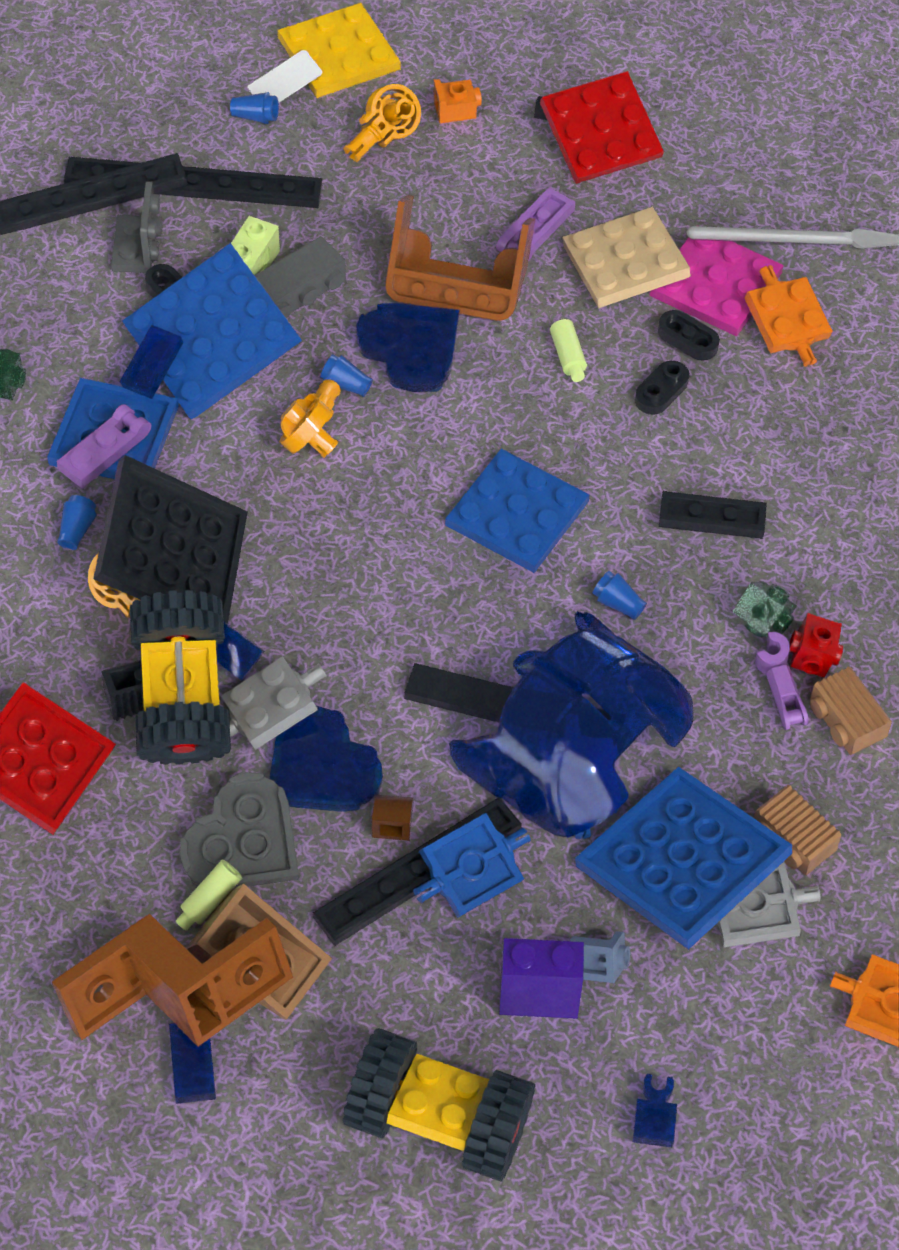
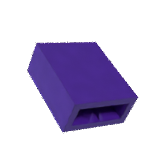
M504 938L499 1015L578 1019L584 974V942Z

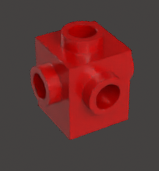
M807 613L799 630L793 631L789 641L790 652H793L790 667L825 678L830 667L839 664L843 653V645L839 644L842 624Z

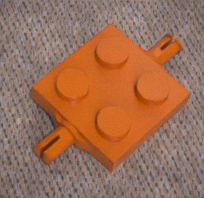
M772 265L761 268L759 273L766 286L748 291L744 299L769 352L796 350L804 367L815 364L817 359L810 345L817 341L829 339L833 331L807 277L787 282L779 281Z
M872 954L866 970L859 976L858 980L835 971L830 987L852 995V1008L845 1026L899 1047V964Z

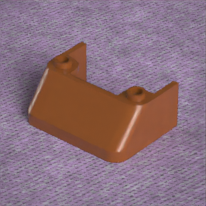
M407 195L399 200L386 277V291L388 295L397 302L502 321L509 318L516 309L526 275L536 219L529 217L522 224L518 249L506 248L502 250L495 259L494 269L487 270L430 259L432 242L429 236L423 231L409 228L414 196Z

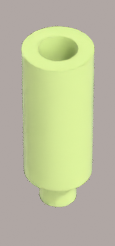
M568 319L558 320L551 325L550 332L563 372L566 375H571L572 381L579 382L585 378L583 371L587 367L573 322Z
M221 860L181 904L180 907L183 913L176 919V923L186 931L195 922L202 924L242 880L241 874L231 864Z

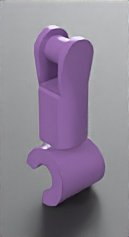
M768 632L766 644L768 652L764 650L757 652L755 665L759 671L767 676L784 730H789L790 725L798 723L806 726L808 725L807 711L788 666L789 642L781 633ZM795 704L796 709L786 710V706Z

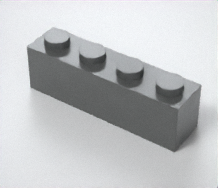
M320 236L257 273L255 277L287 319L295 310L304 305L312 304L318 296L328 290L337 289L346 280L345 258Z

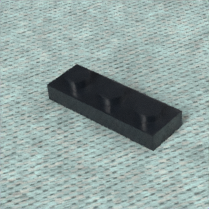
M662 491L659 527L763 539L767 503Z

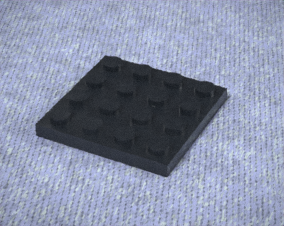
M124 455L118 461L93 579L140 600V597L146 595L153 597V593L161 592L162 594H168L169 591L177 590V593L192 590L194 594L200 591L206 592L207 596L213 594L217 596V599H221L223 604L225 631L228 626L248 511Z

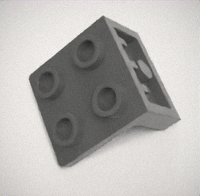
M146 182L142 216L117 215L111 261L112 272L146 273L152 267L153 261L159 260V241H155L157 236L162 235V217L156 216L160 211L159 194H154L153 182Z

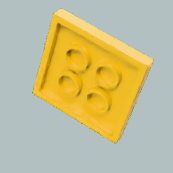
M362 3L278 30V39L290 57H293L302 50H306L322 70V74L308 83L316 98L401 70V61Z

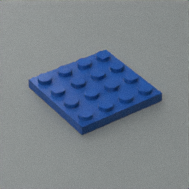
M231 243L122 320L174 397L178 398L179 404L190 419L200 415L302 341Z
M677 767L575 857V862L578 869L689 950L792 854V844L685 770Z

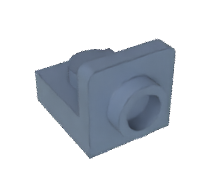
M616 931L610 940L572 936L569 940L584 942L583 980L615 983L623 969H627L629 966L630 948L625 946L624 932Z

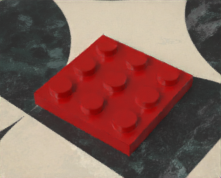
M628 71L541 98L540 105L576 184L661 158L664 154V150Z
M23 682L0 713V800L54 835L116 744Z

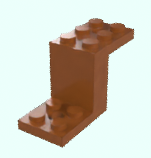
M149 913L78 964L65 971L53 980L52 984L72 1030L81 1040L147 995L197 1046H200L292 979L293 975L277 928L267 918L246 931L242 936L221 951L215 953L202 964ZM102 984L103 988L94 994L95 990Z

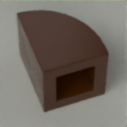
M376 794L372 814V838L410 841L414 798Z

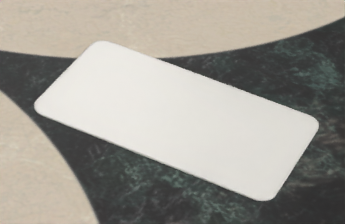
M302 50L247 87L252 95L269 92L270 95L277 96L278 102H281L322 74V70L306 50Z

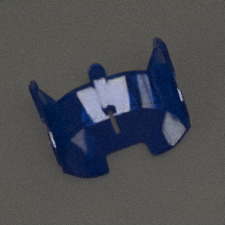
M578 611L574 614L578 631L563 637L545 652L528 650L516 657L513 667L519 675H522V678L512 689L503 707L498 731L468 740H452L449 743L450 755L460 771L495 797L504 799L521 812L524 817L536 823L544 830L565 838L572 837L602 823L628 800L627 789L616 772L614 765L616 760L648 726H653L669 746L676 747L690 730L694 719L692 697L685 686L670 671L620 636H616L594 615ZM582 694L591 696L610 715L611 719L608 721Z

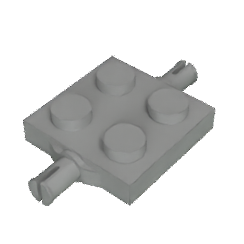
M282 656L221 695L230 711L231 737L240 732L241 735L248 738L256 750L317 711L316 705L310 698L309 687L327 677L320 664L318 663L300 675L291 669Z
M783 862L717 923L723 947L800 936L801 928L797 916L798 904L820 902L818 885L795 889L793 883L788 878L785 862Z

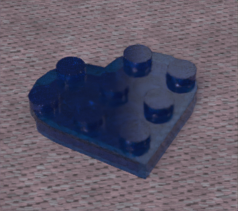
M381 303L377 305L376 310L368 312L366 315H360L356 324L357 344L361 349L363 357L385 363L386 374L394 388L411 392H437L441 390L443 383L448 380L452 370L460 310L399 303Z
M316 706L317 711L276 736L269 779L284 789L289 807L338 812L359 810L361 805L370 802L376 794H379L383 784L382 764L377 757V751L372 746L350 741L349 728L341 712Z

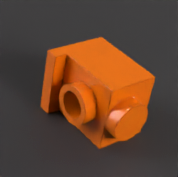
M440 79L434 80L433 101L439 123L476 119L477 106H481L482 99L480 88H473L471 79L441 83Z

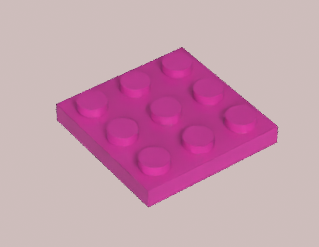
M688 238L679 251L690 267V277L651 290L650 296L737 337L752 316L744 299L747 292L766 286L759 273L760 269L772 265L777 278H779L784 265L732 241Z

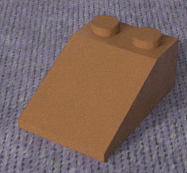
M245 884L234 888L225 897L187 945L186 949L203 964L215 953L224 949L264 919L270 920L277 928L293 978L260 1001L259 1004L286 1020L332 958Z

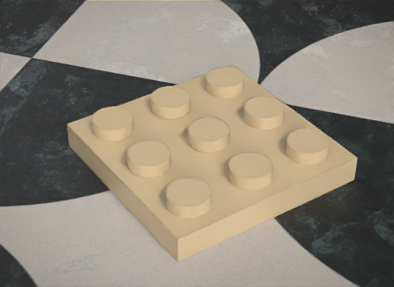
M653 207L562 237L563 246L598 308L690 277L689 265Z

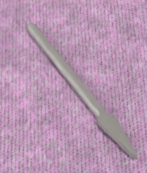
M692 226L687 229V236L690 239L842 244L852 245L861 249L899 245V235L865 229H854L852 232Z

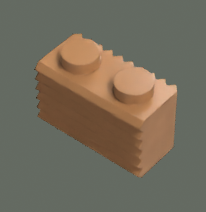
M848 666L845 670L842 669L839 673L836 672L833 676L830 675L826 679L823 678L820 682L817 681L814 684L810 698V707L814 715L818 719L823 718L830 727V733L834 742L839 747L843 746L849 755L888 737L892 721L851 667Z
M791 785L785 786L755 811L754 819L792 844V854L784 862L791 869L795 870L798 868L805 876L838 849L842 836L840 831L836 830L829 820H825L818 810H814L813 806L809 805L802 795H798Z

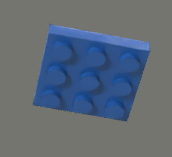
M80 378L47 456L48 464L57 467V461L109 420L120 405L126 404L134 410V415L137 418L143 417L152 426L149 434L124 455L155 468L179 407L178 398ZM126 426L121 432L126 433L129 428ZM121 458L99 476L115 479L118 461Z
M501 448L445 518V526L535 573L587 505L590 494Z

